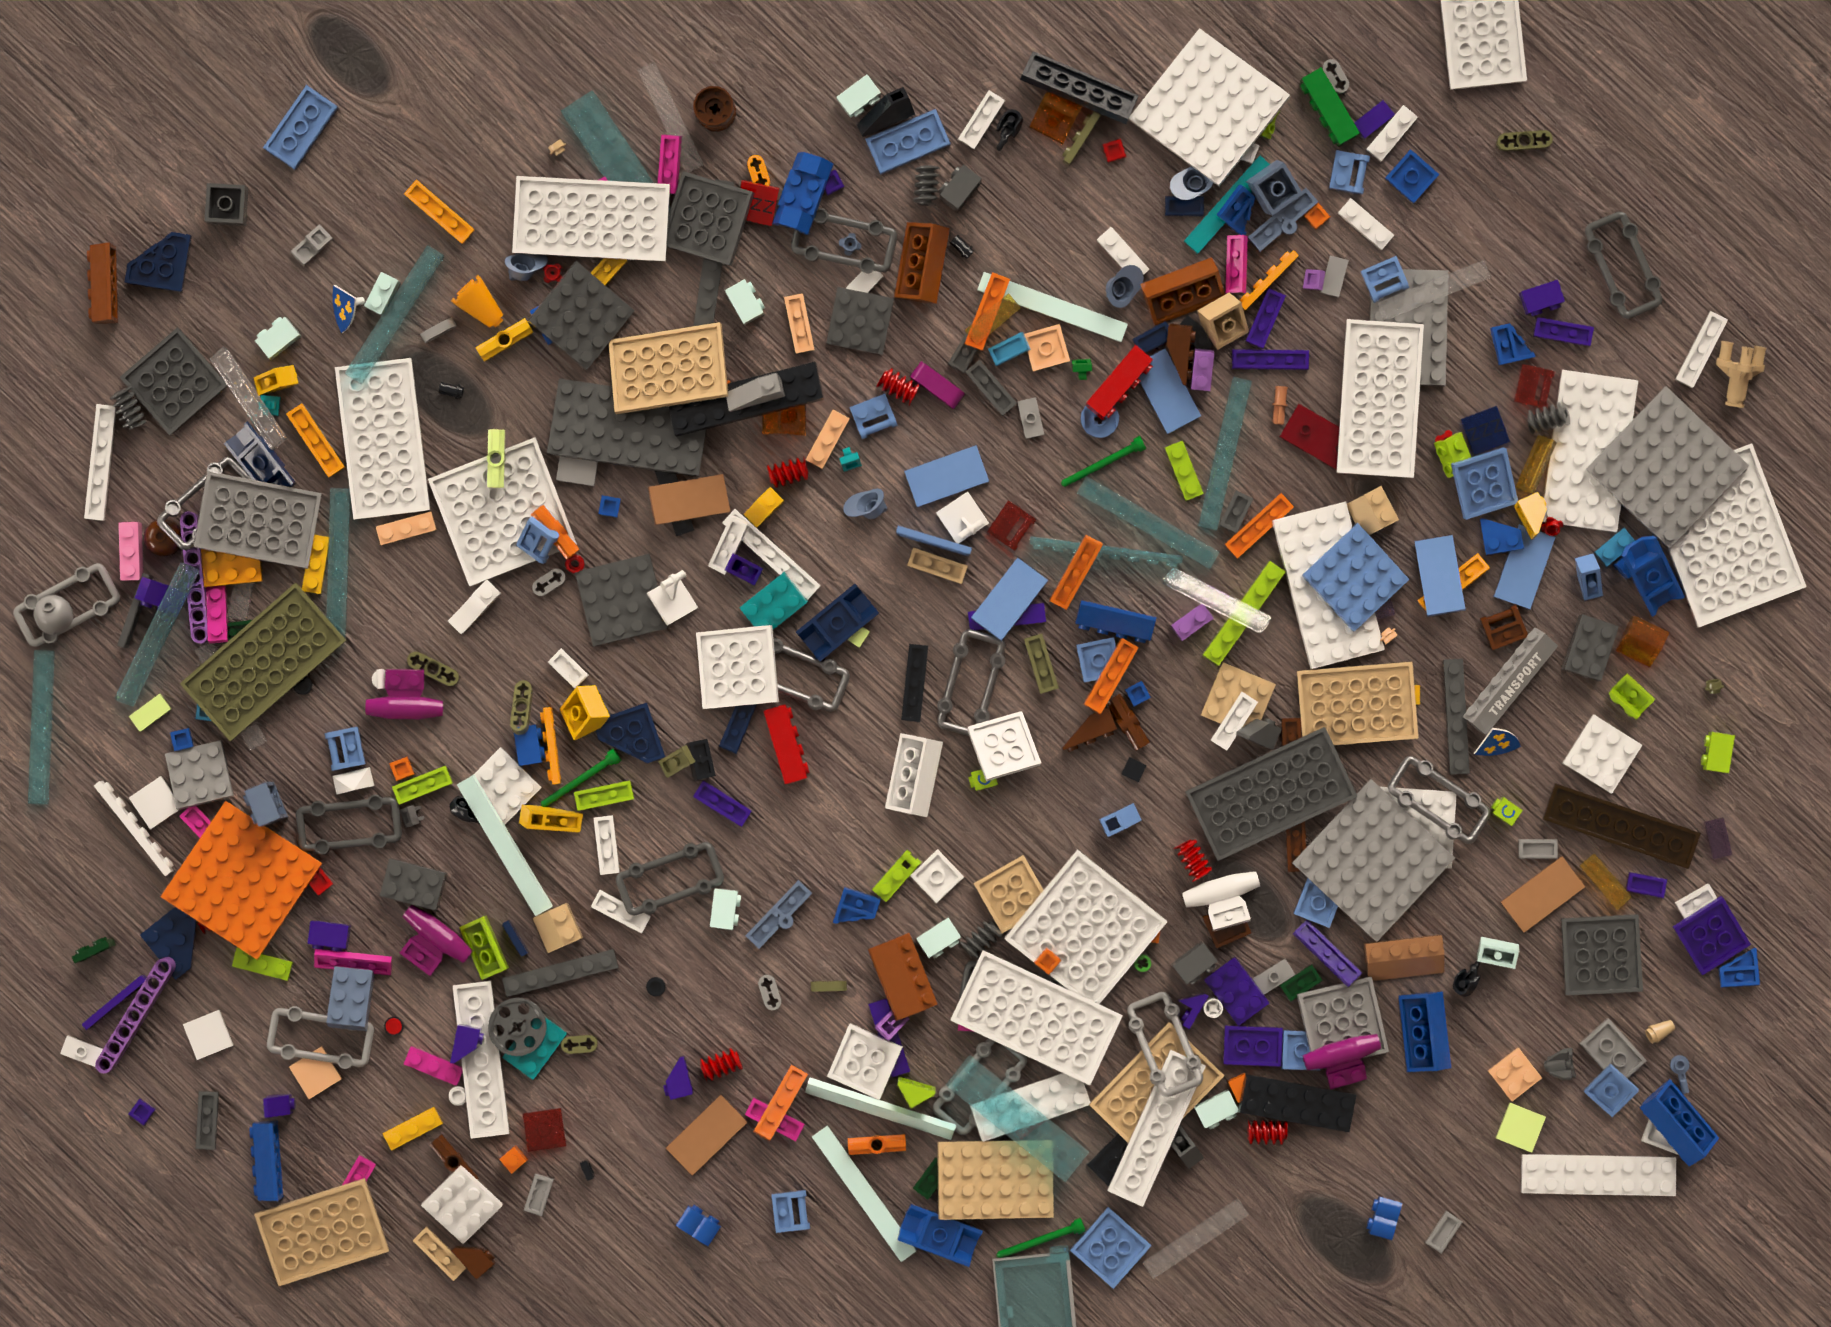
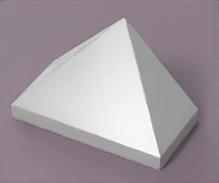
M370 767L332 776L336 794L374 786Z

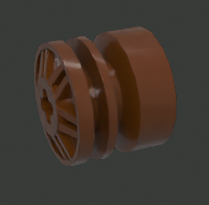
M708 86L703 88L694 99L693 110L699 123L705 129L712 132H720L728 129L733 124L736 117V107L731 95L725 89L719 86ZM716 107H718L720 112H716V114H713L712 110H715Z

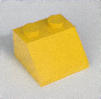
M596 685L577 686L560 707L561 714L573 740H577L601 728L610 717Z

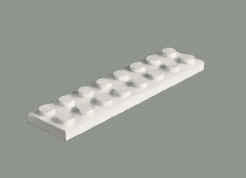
M492 981L453 985L457 1025L463 1024L482 1028L481 1033H484L483 1044H479L477 1049L461 1059L471 1138L509 1134L500 1050L491 1041L488 1031L489 1019L495 1009ZM497 1025L493 1028L496 1036H498Z
M1171 1049L1161 1069L1166 1077L1164 1084L1167 1090L1195 1079L1193 1072L1186 1067L1187 1057ZM1201 1064L1200 1068L1202 1074L1206 1067L1204 1064ZM1154 1085L1107 1191L1143 1207L1196 1087L1171 1097H1164L1160 1094L1157 1086Z
M1522 1154L1521 1193L1676 1196V1157Z

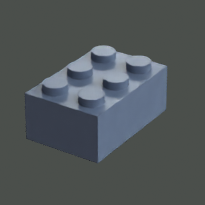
M265 782L244 791L246 795L243 798L246 805L250 806L253 811L251 818L254 824H258L259 827L268 826L288 818L274 782Z
M334 966L326 1021L328 1027L367 1031L375 976L373 970Z

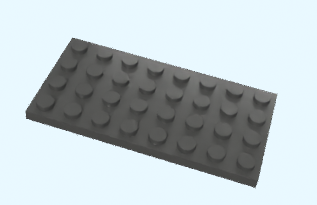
M559 378L547 454L699 477L707 429L676 437L669 406L616 414L614 412L612 386Z
M1326 727L1185 791L1217 861L1358 797Z

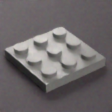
M221 740L165 754L177 810L234 797Z

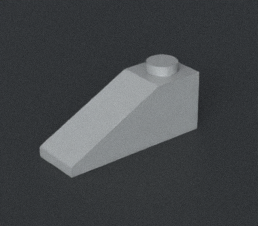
M777 373L757 378L728 391L729 397H726L729 411L732 412L785 397L781 378Z

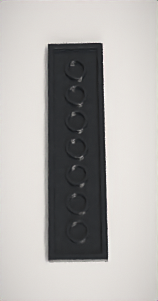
M811 362L727 384L728 391H731L757 378L777 373L781 378L785 397L732 412L729 411L726 397L669 406L675 436L824 400L817 363Z

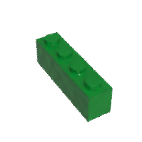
M1322 67L1301 78L1300 89L1304 95L1308 94L1311 99L1309 104L1313 111H1318L1320 115L1319 121L1323 128L1327 127L1330 134L1328 136L1331 142L1339 147L1357 137L1360 132Z

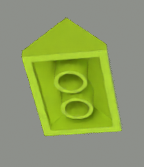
M487 916L459 927L465 943L473 950L471 957L481 980L509 968Z
M898 1077L897 1085L910 1108L935 1095L936 1087Z

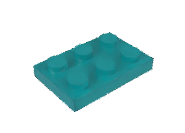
M783 572L739 608L754 627L772 625V628L775 629L808 601L788 575Z
M546 1017V1035L536 1050L523 1056L504 1054L502 1057L532 1080L535 1079L567 1035L566 1031ZM534 1018L531 1021V1026L534 1029H539L542 1026V1022L539 1018ZM532 1036L525 1038L524 1042L527 1047L535 1045V1039ZM515 1041L509 1047V1051H513L516 1048Z

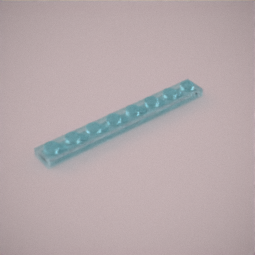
M428 245L426 246L345 372L347 376L363 384L444 258L443 254Z
M1236 377L1232 378L1199 519V527L1217 531L1252 381Z
M1087 476L1077 492L1082 497L1209 569L1220 553Z
M330 488L327 618L346 639L350 489Z
M1030 536L1029 545H1033V549L1044 550V547H1050L1053 552L1063 553V549L1071 550V554H1075L1081 544L1079 542ZM1102 546L1097 557H1101V554L1109 555V559L1120 560V557H1128V561L1139 562V559L1147 560V564L1158 565V562H1166V566L1177 567L1178 564H1182L1183 560L1181 555Z
M180 563L115 696L118 702L134 707L199 573L197 568Z
M34 650L28 804H49L55 651Z

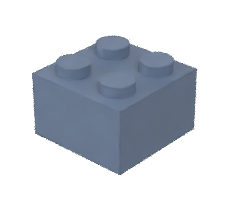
M1279 160L1274 161L1246 181L1264 213L1272 216L1303 195L1286 164Z

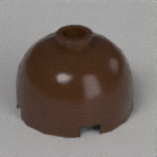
M166 519L165 523L181 538L180 526L176 522ZM157 520L152 521L147 526L144 533V542L147 549L153 554L161 557L175 554L180 549L157 525Z

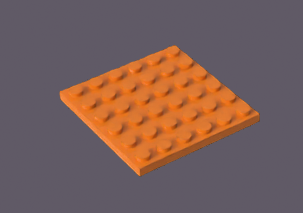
M225 801L160 897L258 960L322 863L266 826L259 827L258 824H254L249 815Z

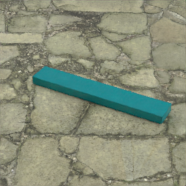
M1259 155L1183 242L1198 254L1225 224L1217 216V213L1238 185L1244 186L1252 193L1246 181L1270 164Z

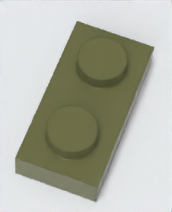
M687 745L658 762L666 777L669 778L695 763V760Z

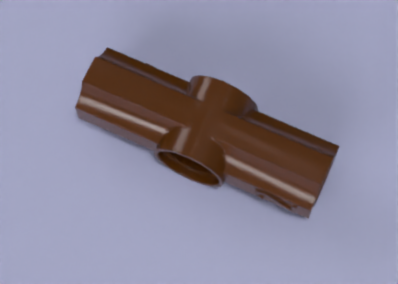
M1121 694L1111 698L1107 705L1133 748L1137 751L1150 743L1140 727L1139 720L1134 712L1129 709Z
M443 1134L429 1144L444 1162L446 1168L452 1173L462 1165L477 1180L479 1179L464 1161L462 1155L454 1149ZM449 1158H458L459 1164L457 1166L450 1165Z

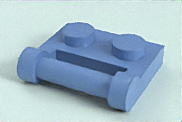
M1336 150L1329 189L1363 194L1364 176L1370 156ZM1354 160L1360 161L1355 186H1350Z
M1397 256L1360 271L1373 303L1401 289L1406 290L1409 288ZM1395 277L1399 278L1400 282L1376 292L1374 286Z
M886 394L850 407L862 439L867 438V435L890 426L892 428L898 426ZM885 414L889 418L867 428H864L862 423Z
M534 517L528 519L516 546L539 563L545 564L554 542L559 538V533L555 530H550ZM542 537H545L547 541L542 551L537 550Z
M358 727L324 733L325 739L328 740L332 771L366 764ZM340 736L344 763L339 761L335 737Z
M806 1190L772 1194L776 1233L810 1229L805 1203ZM792 1198H797L800 1224H794Z

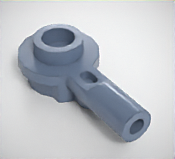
M1677 1055L1671 1059L1670 1068L1674 1073L1678 1074L1682 1094L1689 1093L1685 1074L1689 1069V1061L1686 1057Z

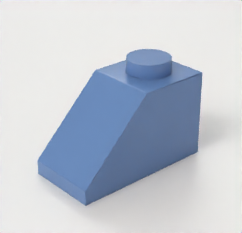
M1594 554L1575 558L1576 572L1584 601L1603 596L1600 567Z

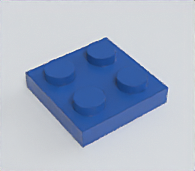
M1410 149L1385 177V180L1414 204L1439 174Z

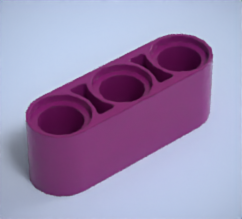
M920 361L909 376L952 409H955L965 395L958 387L922 361Z

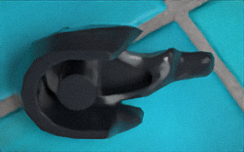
M1011 109L1006 111L998 122L996 131L999 132L1002 129L1001 139L996 148L998 151L1002 150L1010 136L1015 138L1021 129L1023 117L1017 110Z
M457 796L451 801L449 807L453 816L462 821L480 824L463 796Z
M1476 961L1470 965L1468 973L1466 969H1462L1456 974L1453 989L1457 994L1466 997L1474 992L1481 976H1478V968L1481 962Z

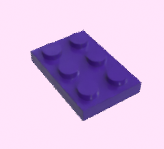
M1233 957L1204 978V981L1238 1026L1270 1003L1236 957Z
M1225 1025L1223 1064L1281 1066L1283 1028Z

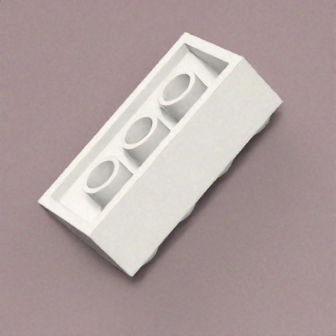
M900 733L885 805L886 809L923 817L928 816L943 742Z

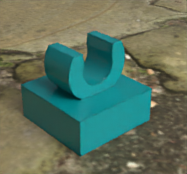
M261 395L259 414L279 416L281 397Z
M850 447L842 449L844 457L839 459L844 472L862 466L858 452L851 453Z

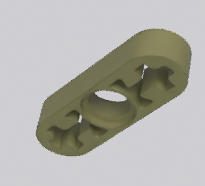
M1546 130L1503 133L1497 138L1496 145L1501 151L1545 149L1551 145L1553 137ZM1543 134L1545 138L1549 139L1545 142V145L1542 141H1536V146H1533L1534 138L1532 135H1535V139H1539ZM1523 135L1530 139V143L1527 146H1522L1519 142V138ZM1513 136H1516L1515 143L1517 147H1514V143H1509L1507 147L1500 143L1504 137L1510 141L1514 140Z
M412 652L408 655L407 663L411 668L421 670L423 667L421 664L414 666L411 660L412 657L419 655V660L425 662V659L429 660L424 666L425 675L447 686H454L459 682L460 677L456 670L420 652ZM432 663L437 664L439 667L436 674L428 672V666ZM443 667L446 668V670L444 671L445 673H454L453 676L455 677V681H450L448 683V678L443 675L441 676V679L438 678V676L442 673Z
M525 680L517 682L514 687L510 726L517 735L526 733L529 728L533 690L531 684ZM523 687H526L527 689L524 691L525 698H522V694L520 691L523 689ZM519 704L527 705V708L522 712L516 710ZM518 717H521V721H522V724H523V725L520 726V728H517V726H516V725L519 724V718H518Z

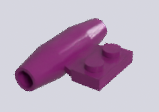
M386 669L385 689L389 696L366 699L365 704L366 715L385 719L420 720L443 716L442 700L420 697L424 690V670Z
M411 905L402 916L418 934L409 939L400 951V954L429 976L433 974L441 963L443 953L464 963L473 952L457 933L433 915L414 905Z
M1377 1034L1351 1037L1319 1047L1303 1055V1060L1307 1070L1327 1068L1326 1075L1331 1090L1366 1080L1365 1065L1361 1058L1380 1050L1381 1044Z

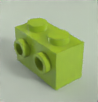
M1709 732L1705 736L1704 746L1706 747V753L1701 758L1703 770L1729 773L1735 735Z

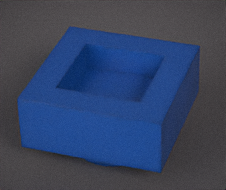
M602 495L598 514L618 518L621 498Z
M1142 681L1125 689L1133 707L1151 698Z
M190 728L170 732L174 751L194 747Z

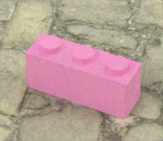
M119 523L121 581H140L143 573L142 523Z

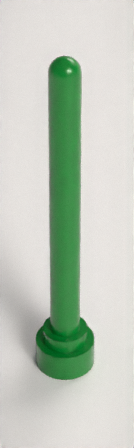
M1140 436L1134 438L1130 442L1131 445L1063 479L1061 485L1066 487L1134 451L1136 453L1146 450L1143 440Z
M613 748L608 751L605 759L541 802V806H549L608 765L612 766L613 764L617 765L622 760L616 750Z
M1080 1217L1075 1219L1070 1226L998 1251L996 1255L998 1258H1004L1073 1232L1074 1234H1082L1086 1230Z

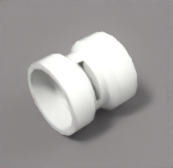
M1209 998L1203 1005V1011L1210 1018H1216L1223 1012V1006L1218 999Z

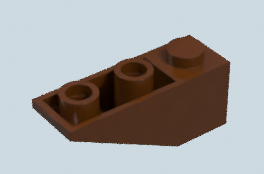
M1170 324L1168 326L1167 347L1182 384L1187 385L1188 380L1191 381L1192 369H1189L1190 362H1193L1194 350H1191V345L1195 343L1196 331H1193V326Z
M1109 708L1104 709L1101 714L1096 712L1089 715L1062 749H1067L1068 752L1079 748L1078 744L1085 742L1088 745L1096 742V737L1103 735L1106 738L1114 735V730L1117 727Z

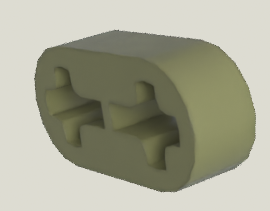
M847 981L810 982L812 992L847 991Z
M593 1035L568 1036L561 1042L562 1050L568 1054L593 1052L598 1046L597 1038ZM587 1038H590L595 1044L591 1046V1049H588L586 1045L581 1046V1042H586ZM570 1039L572 1043H578V1046H574L572 1050H569L568 1047H565V1044Z

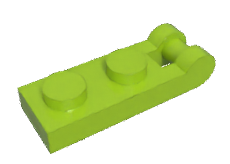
M908 849L872 889L885 902L891 898L921 863L918 858L915 859L910 855L911 852ZM905 860L911 865L908 869L902 865Z

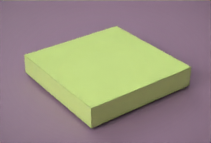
M1509 1102L1496 1139L1532 1152L1546 1117Z

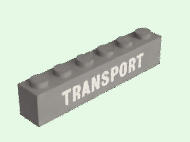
M1534 628L1497 675L1492 678L1485 690L1480 693L1472 706L1468 708L1463 718L1475 729L1487 735L1556 650L1558 645L1544 632Z

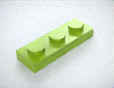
M1183 440L1165 447L1185 501L1203 495L1204 493Z
M443 766L395 785L392 789L400 805L453 784L447 766Z
M631 780L574 792L577 811L634 799Z
M238 947L236 948L232 967L286 981L289 980L293 965L292 961L262 954L256 960Z

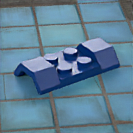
M798 152L778 202V208L772 224L789 227L808 235L834 164L822 157L806 152Z
M1655 536L1641 537L1625 547L1622 554L1623 560L1652 617L1656 615L1658 608L1668 601L1685 598Z
M911 1204L902 1221L897 1240L969 1267L973 1251L983 1230L954 1219L939 1220L938 1213Z

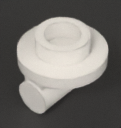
M384 669L376 670L372 676V683L377 689L385 688Z

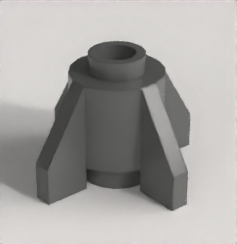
M1564 1048L1552 1056H1548L1547 1060L1544 1061L1545 1072H1549L1550 1076L1562 1080H1572V1078H1575L1576 1072L1572 1059L1573 1049Z

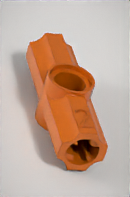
M544 505L537 508L531 514L532 517L544 526L559 533V538L553 545L558 548L566 560L580 550L567 535L566 529L558 520H555Z
M905 1134L848 1138L849 1155L906 1151ZM876 1139L880 1140L883 1144L878 1150L874 1149L871 1145Z

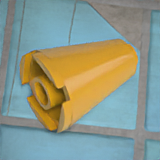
M476 275L477 280L471 279L457 293V299L455 300L453 297L451 302L489 328L492 326L496 328L503 321L501 318L503 313L482 278Z

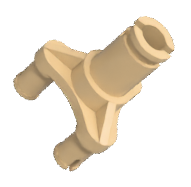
M1721 341L1720 354L1716 360V365L1730 377L1725 405L1744 408L1743 402L1746 399L1749 380L1764 372L1765 365L1763 363L1767 348L1761 346L1747 348L1742 346L1740 363L1730 360L1734 343Z

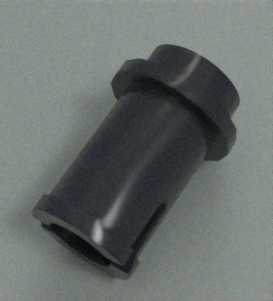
M959 235L950 242L962 254V258L968 259L974 252L973 246H969Z
M440 383L439 394L453 396L455 399L462 398L464 387H461V384Z

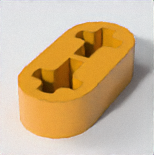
M759 155L751 156L747 161V166L752 182H758V175L761 174L762 179L767 180L765 185L770 186V178L763 158ZM754 159H756L758 162L761 161V164H759V172H756L754 166H750V164L753 163Z

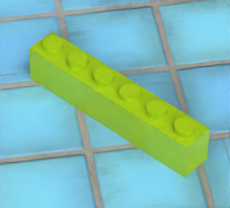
M1268 561L1202 656L1216 666L1221 664L1285 574L1283 569Z

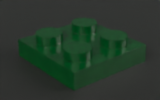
M100 938L92 942L94 945L92 947L88 945L75 951L76 955L71 956L74 963L82 962L115 946L114 939Z

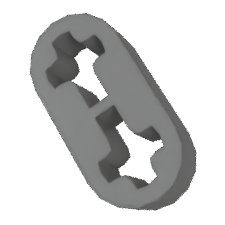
M1334 59L1324 62L1322 69L1336 93H1345L1349 88V81L1339 63ZM1327 64H1330L1331 66L1335 65V76L1332 74L1331 71H1326V69L1328 68ZM1335 78L1345 83L1343 90L1336 88L1337 81Z
M451 317L429 328L420 335L423 341L428 343L451 331L457 325Z
M561 569L549 571L533 583V592L538 596L549 594L565 582V572ZM553 573L562 574L560 582L555 580L551 583L549 581L554 578ZM548 582L549 585L544 588L545 592L536 591L538 583L545 584Z
M763 975L759 979L758 985L764 1004L769 1010H776L782 1003L776 981L771 975ZM764 978L772 980V984H770L771 991L769 992L766 986H762ZM770 993H772L774 999H778L775 1007L772 1004L768 1005L767 1001L770 1000Z

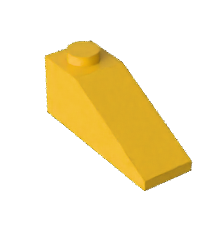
M522 804L519 823L526 829L580 832L583 813Z

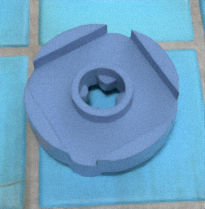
M1086 406L1081 413L1083 429L1088 435L1095 438L1109 436L1115 431L1119 423L1117 409L1110 418L1105 417L1102 424H1098V421L1094 420V417H1097V415Z

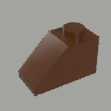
M455 1246L451 1250L476 1280L495 1264L493 1260L495 1256L488 1249L485 1251L484 1248Z

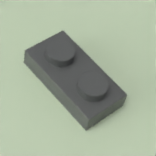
M1236 490L1219 525L1237 533L1253 498Z

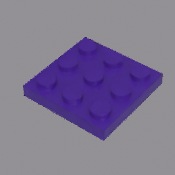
M1722 896L1673 926L1674 931L1701 975L1706 974L1751 945Z

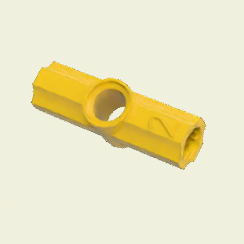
M524 318L506 330L498 332L497 335L480 344L476 349L485 362L505 349L511 348L515 343L534 332ZM503 335H508L510 338L509 343L506 345L500 344V338Z

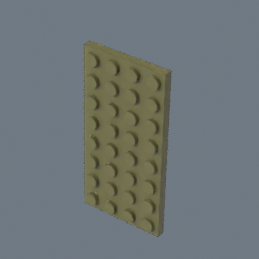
M295 582L185 678L180 685L231 742L347 640Z

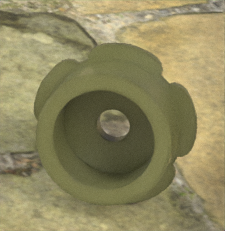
M1721 679L1706 681L1705 690L1709 691L1710 694L1720 693L1721 689L1724 688Z

